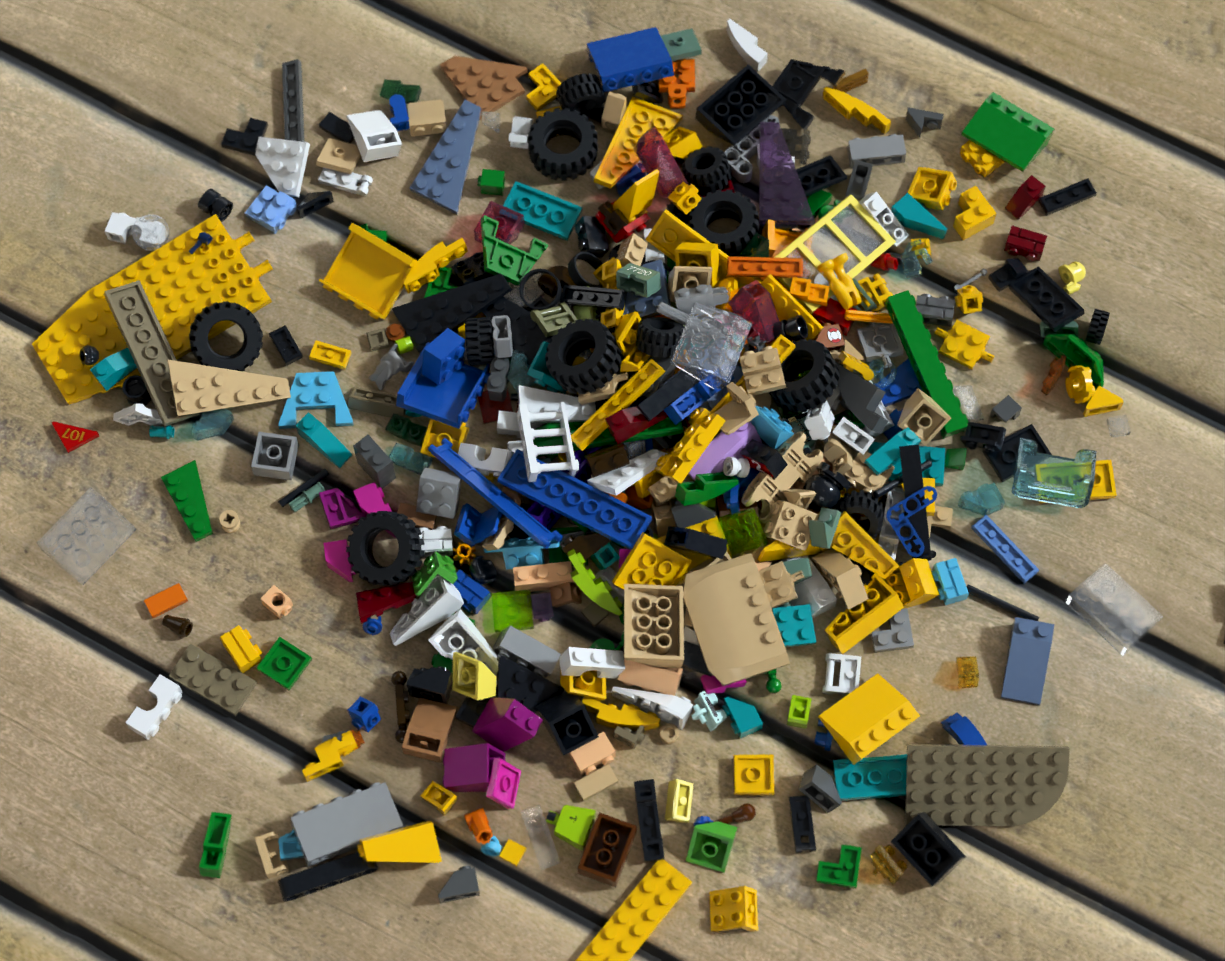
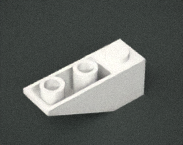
M877 192L867 194L859 201L863 208L896 241L895 247L909 236Z

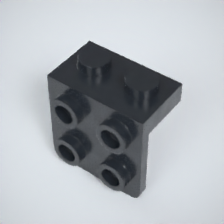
M483 251L477 252L473 256L461 260L452 266L453 272L463 285L494 276L484 271Z

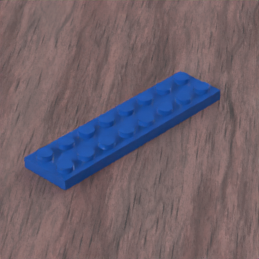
M519 449L515 451L497 479L498 483L630 550L633 549L642 532L646 531L652 521V516L561 470L541 472L538 474L536 482H528L524 454ZM536 458L537 462H540V464H547Z

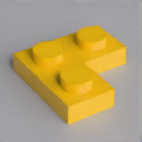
M543 63L529 73L530 79L538 87L526 95L528 102L537 111L557 98L556 90L561 85V82Z

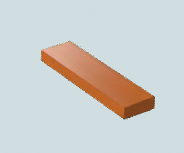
M727 257V276L767 277L771 274L774 278L803 277V258Z

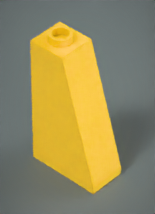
M431 821L359 839L360 845H357L359 856L363 857L366 861L442 862L433 822Z

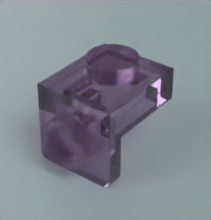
M550 591L531 594L534 619H538V622L549 621L550 617H554Z

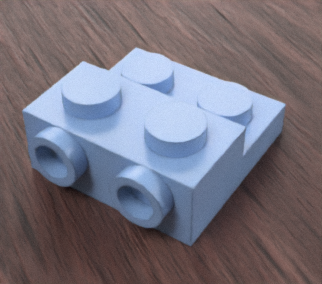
M266 185L246 210L245 216L276 234L279 229L281 230L285 226L288 217L295 213L297 209L296 201L281 191L278 193Z

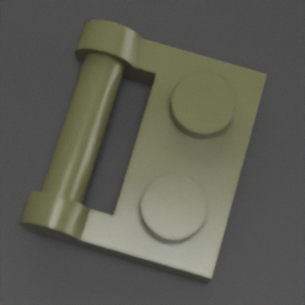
M565 302L540 311L536 309L530 313L531 319L534 322L536 321L546 337L557 335L561 327L563 329L566 327V324L570 322L575 323V320H577Z

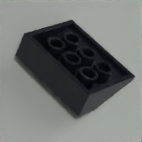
M748 64L696 108L695 119L708 131L735 146L787 100Z

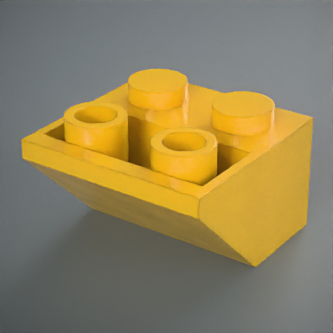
M913 558L900 565L886 578L887 584L898 594L904 606L903 609L926 603L940 595L927 559Z

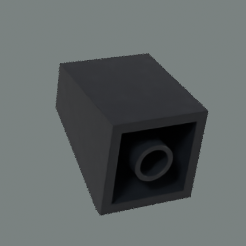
M565 690L535 706L540 718L543 719V724L563 756L599 737L584 704L577 695L569 694Z

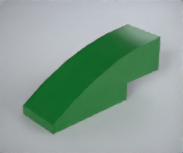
M724 472L696 474L695 481L677 483L675 497L683 506L701 503L729 491L738 485L739 480L735 476H726Z
M211 813L199 865L200 876L221 877L232 814Z

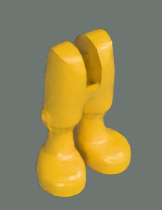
M846 253L823 262L817 266V269L829 280L830 289L841 306L848 310L852 306L861 304L862 300L852 278L846 275L844 271V263L848 260Z

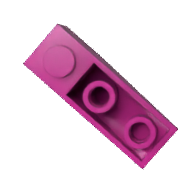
M375 482L353 490L359 508L366 516L371 512L377 513V511L392 512L389 504H384L382 498L385 496L382 488H377ZM385 530L387 533L396 538V536L390 530Z

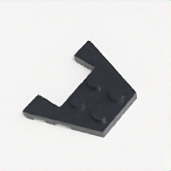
M791 59L772 87L787 100L783 106L800 127L806 131L814 120V116L800 108L821 78L837 87L846 73L842 69L836 70L827 66L821 67L812 63Z

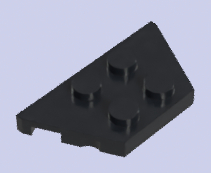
M498 654L496 698L515 699L530 711L536 713L537 709L535 706L565 690L563 687Z

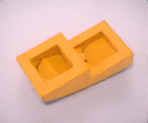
M792 277L789 293L797 299L827 306L830 286L813 284L810 279Z

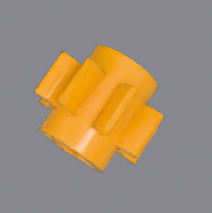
M458 542V548H453V553L457 554L453 559L454 561L459 560L460 566L463 564L469 565L470 561L476 557L473 554L476 549L475 547Z

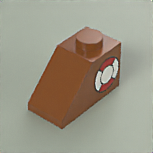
M822 324L824 328L813 339L824 344L829 351L839 350L845 346L839 324Z

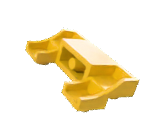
M696 408L690 414V420L688 421L690 426L686 429L685 435L674 446L670 455H662L657 460V466L654 470L681 484L726 420L716 413L709 412L706 408Z

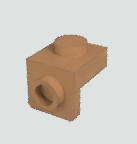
M569 581L550 588L553 607L557 608L570 603H582V591L577 584Z

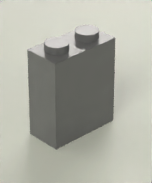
M369 434L353 445L357 463L378 487L383 489L396 479L393 461Z

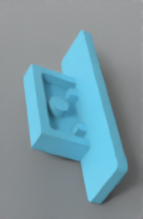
M531 537L520 540L518 538H510L498 550L487 551L484 548V553L503 552L506 569L545 564L542 551L545 548ZM555 539L551 540V545L548 548L559 547L562 540L560 542H557Z

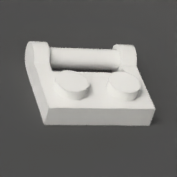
M827 653L825 656V661H827L826 677L822 693L848 695L859 687L861 657ZM835 662H841L839 686H833Z

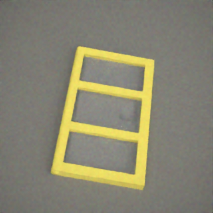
M850 194L774 258H803L802 278L810 279L813 284L829 286V280L818 271V265L846 253L848 260L844 263V271L846 275L853 279L893 246L896 241ZM778 278L790 291L792 278ZM831 289L829 290L828 300L834 295ZM797 299L810 314L821 306Z

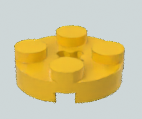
M1082 365L1072 366L1068 369L1070 374L1065 381L1068 396L1070 399L1074 398V403L1076 404L1086 403L1090 400V397L1095 395L1091 369Z

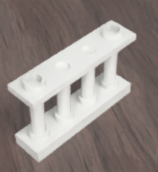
M561 402L558 411L531 413L527 409V404L519 405L517 419L528 482H536L538 474L545 471L569 470V475L575 477L576 471H579V462L574 456L568 424L570 418L569 409H566L565 402ZM559 419L561 428L534 430V428H531L530 423L537 420ZM563 436L564 445L537 447V445H534L533 440L539 437ZM566 453L567 462L540 464L536 460L538 455Z

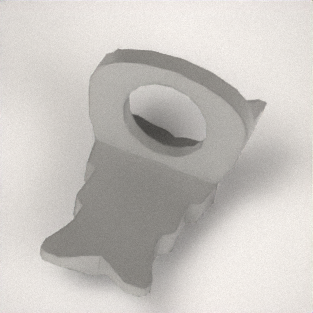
M397 343L393 345L388 353L383 355L380 360L381 363L376 367V371L369 376L371 381L376 382L379 390H383L386 381L390 380L393 375H396L399 371L408 373L414 364L413 361L407 363L398 354Z

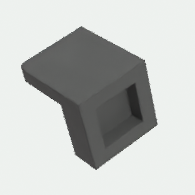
M1008 395L992 408L990 416L994 418L997 415L1006 423L1011 418L1016 419L1020 415L1022 407Z

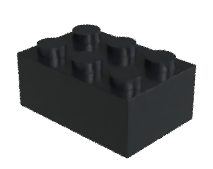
M925 812L919 813L890 841L932 887L938 885L966 858L963 852Z

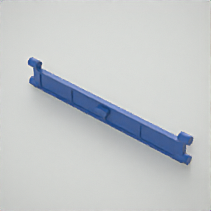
M444 438L441 441L442 445L439 447L433 444L429 446L428 451L539 545L547 549L551 545V540L555 539L557 542L562 540L563 536L559 532L554 530L551 533L451 449L453 444L448 439Z

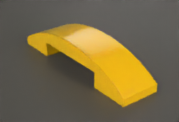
M619 259L602 264V281L606 283L607 289H617L616 271L622 268ZM606 309L605 312L601 313V323L608 329L618 326L623 317L624 309Z

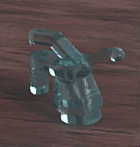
M920 239L908 243L902 255L889 253L891 256L901 259L902 270L906 279L922 275V267L916 256L921 255L926 265L933 262L926 248L910 252L912 247L922 244Z

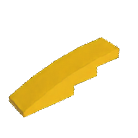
M829 87L823 89L822 98L847 120L854 116L865 127L872 123L883 134L890 130L891 121L865 102Z

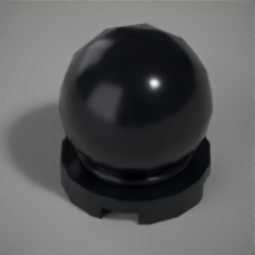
M821 462L817 467L819 474L812 475L803 487L805 490L815 491L816 493L808 506L814 511H821V508L832 509L840 499V491L847 492L851 487L850 482L841 473L837 472L834 474L829 470L830 465Z

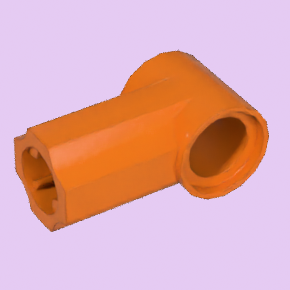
M480 808L465 814L464 817L470 832H473L477 843H489L493 834L484 809Z

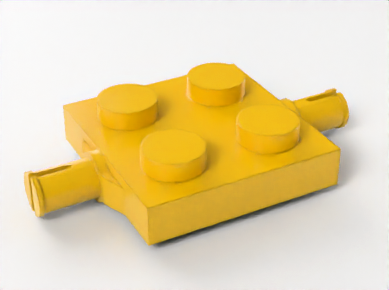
M956 320L948 332L939 327L935 330L934 334L944 338L939 353L971 370L981 358L991 363L995 357L985 351L990 336L959 320Z

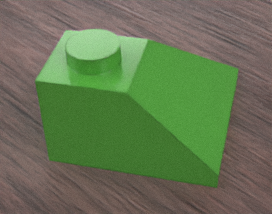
M719 821L695 825L686 861L724 873L738 827Z

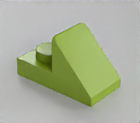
M792 695L787 720L788 726L807 728L812 698Z

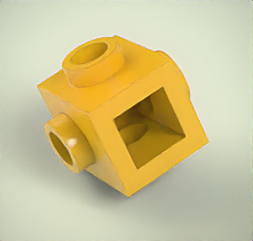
M685 182L678 185L668 196L669 200L686 215L702 199L697 194L699 190L693 184L688 185Z
M966 285L961 289H957L955 304L963 314L982 311V292H979L972 285Z

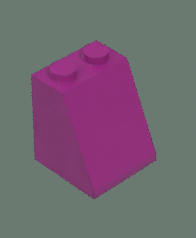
M491 697L472 732L504 752L533 738L543 719L515 699Z
M488 743L446 748L445 755L443 756L444 775L442 781L444 788L452 792H487L494 758H501L505 761L506 753Z

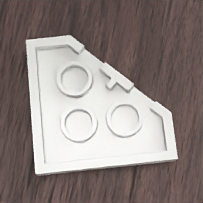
M259 137L255 155L278 192L281 191L288 196L299 197L310 144L301 141Z

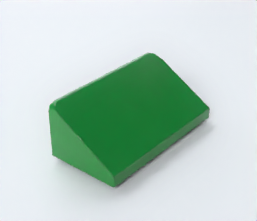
M824 190L812 194L797 209V217L809 225L817 216L819 209L832 201V194Z

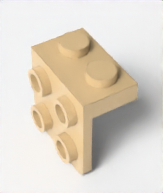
M443 100L408 104L411 137L440 134L446 131Z
M733 382L726 386L732 401L714 412L726 420L720 428L725 435L734 433L741 426L759 415L754 405L756 404L754 397L751 394H746L742 386L738 387Z
M777 500L771 508L772 515L770 521L764 527V537L770 540H778L800 550H806L810 541L809 520L817 521L818 515L787 501Z

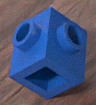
M360 697L348 709L352 725L359 730L362 729L369 732L381 720L378 707L363 697Z

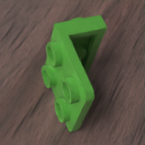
M436 551L432 556L429 555L424 561V566L412 576L415 595L420 596L437 574L454 584L458 579L454 561L447 555L442 556Z

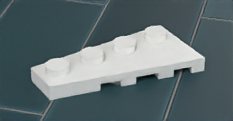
M518 385L519 405L527 404V409L531 413L558 411L561 402H565L566 409H569L570 418L568 422L587 421L596 412L595 402L581 405L578 397ZM559 419L537 420V421H532L530 424H533V423H558V422H560V420H559Z
M652 449L629 460L630 464L602 473L587 480L588 485L617 496L653 471L657 466V460L667 453Z

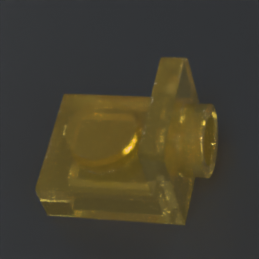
M976 656L956 657L958 687H978L979 670Z

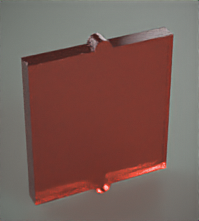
M508 387L507 396L503 402L490 400L488 391H483L481 397L478 396L484 424L498 422L499 411L513 412Z

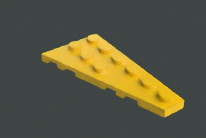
M632 97L594 177V183L611 189L683 119V115Z

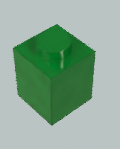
M483 169L482 176H478L477 184L481 188V194L503 196L505 171Z

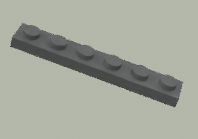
M296 59L282 63L285 140L305 142L302 62Z

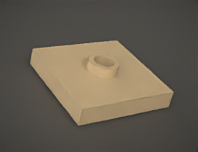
M328 138L316 161V166L352 174L361 154L357 145Z

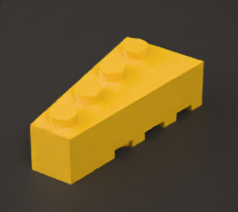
M876 572L871 577L872 581L868 585H864L869 599L849 610L846 609L844 612H840L825 629L831 643L842 655L904 608L898 594Z

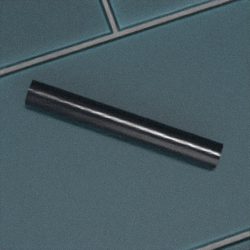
M323 469L278 501L280 506L283 508L300 496L303 490L307 491L317 482L329 475L328 471Z

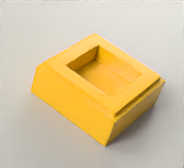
M508 839L499 858L517 867L527 849Z

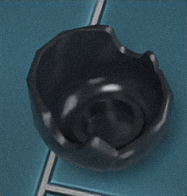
M482 555L474 557L470 561L469 573L472 579L481 585H485L497 580V572L492 561L483 560Z

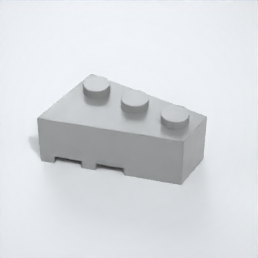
M512 626L500 632L492 648L497 656L500 654L542 677H548L552 674L561 656L559 652Z

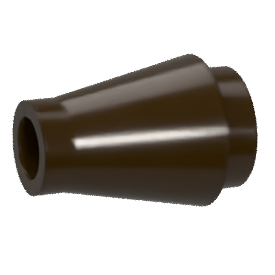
M165 615L162 621L163 626H166L180 637L189 636L193 628V623L187 618Z

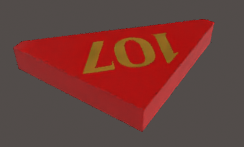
M55 421L51 422L68 453L99 437L97 431Z

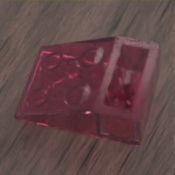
M756 280L743 286L728 303L732 306V310L745 320L746 325L758 333L761 340H766L767 343L775 340L773 325L779 322V318L770 293Z

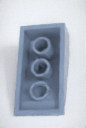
M1015 617L1012 624L1001 698L1035 705L1041 704L1055 624Z

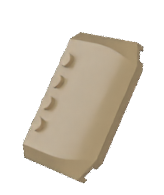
M751 553L686 574L683 600L707 670L723 686L790 664L758 568Z

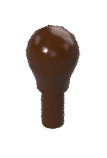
M743 804L732 812L731 815L723 817L718 821L725 824L751 821L756 815V809L752 804Z

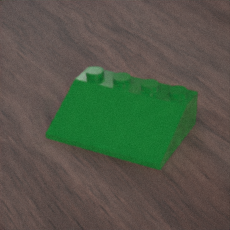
M992 92L982 103L961 135L1024 172L1048 145L1054 128Z

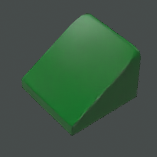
M967 448L947 449L944 467L963 470Z

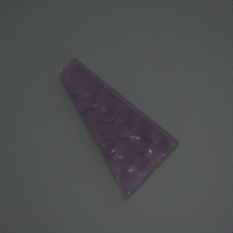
M760 122L759 224H765L769 219L774 220L775 224L814 225V217L779 122Z

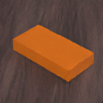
M178 583L145 599L144 602L152 618H155L188 602Z

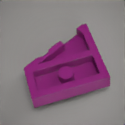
M339 488L319 493L330 530L356 523L360 518L366 517L363 512L361 513L354 506L355 504L350 499L344 496V493Z

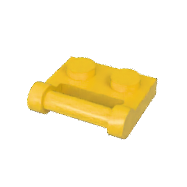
M843 350L838 357L842 361L841 364L844 368L851 372L855 369L867 381L873 379L874 373L866 363Z

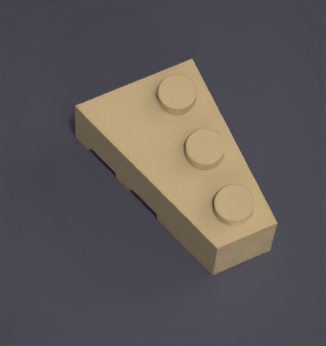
M833 548L813 557L817 570L830 588L833 586L838 591L836 593L839 599L843 597L848 610L869 599L860 577L862 572L857 564L854 565L849 558L846 559L841 552Z

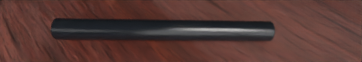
M930 460L921 463L922 472L932 466ZM899 476L874 491V497L879 498L903 484V476Z
M969 584L967 585L968 593L1024 619L1034 621L1039 619L1038 616Z

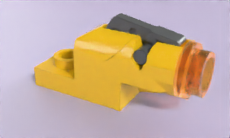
M353 729L350 731L345 730L324 736L322 743L315 747L320 762H312L302 770L306 781L309 782L343 767L340 756L343 755L345 757L352 751L361 748L360 745L365 744L359 729L355 731Z

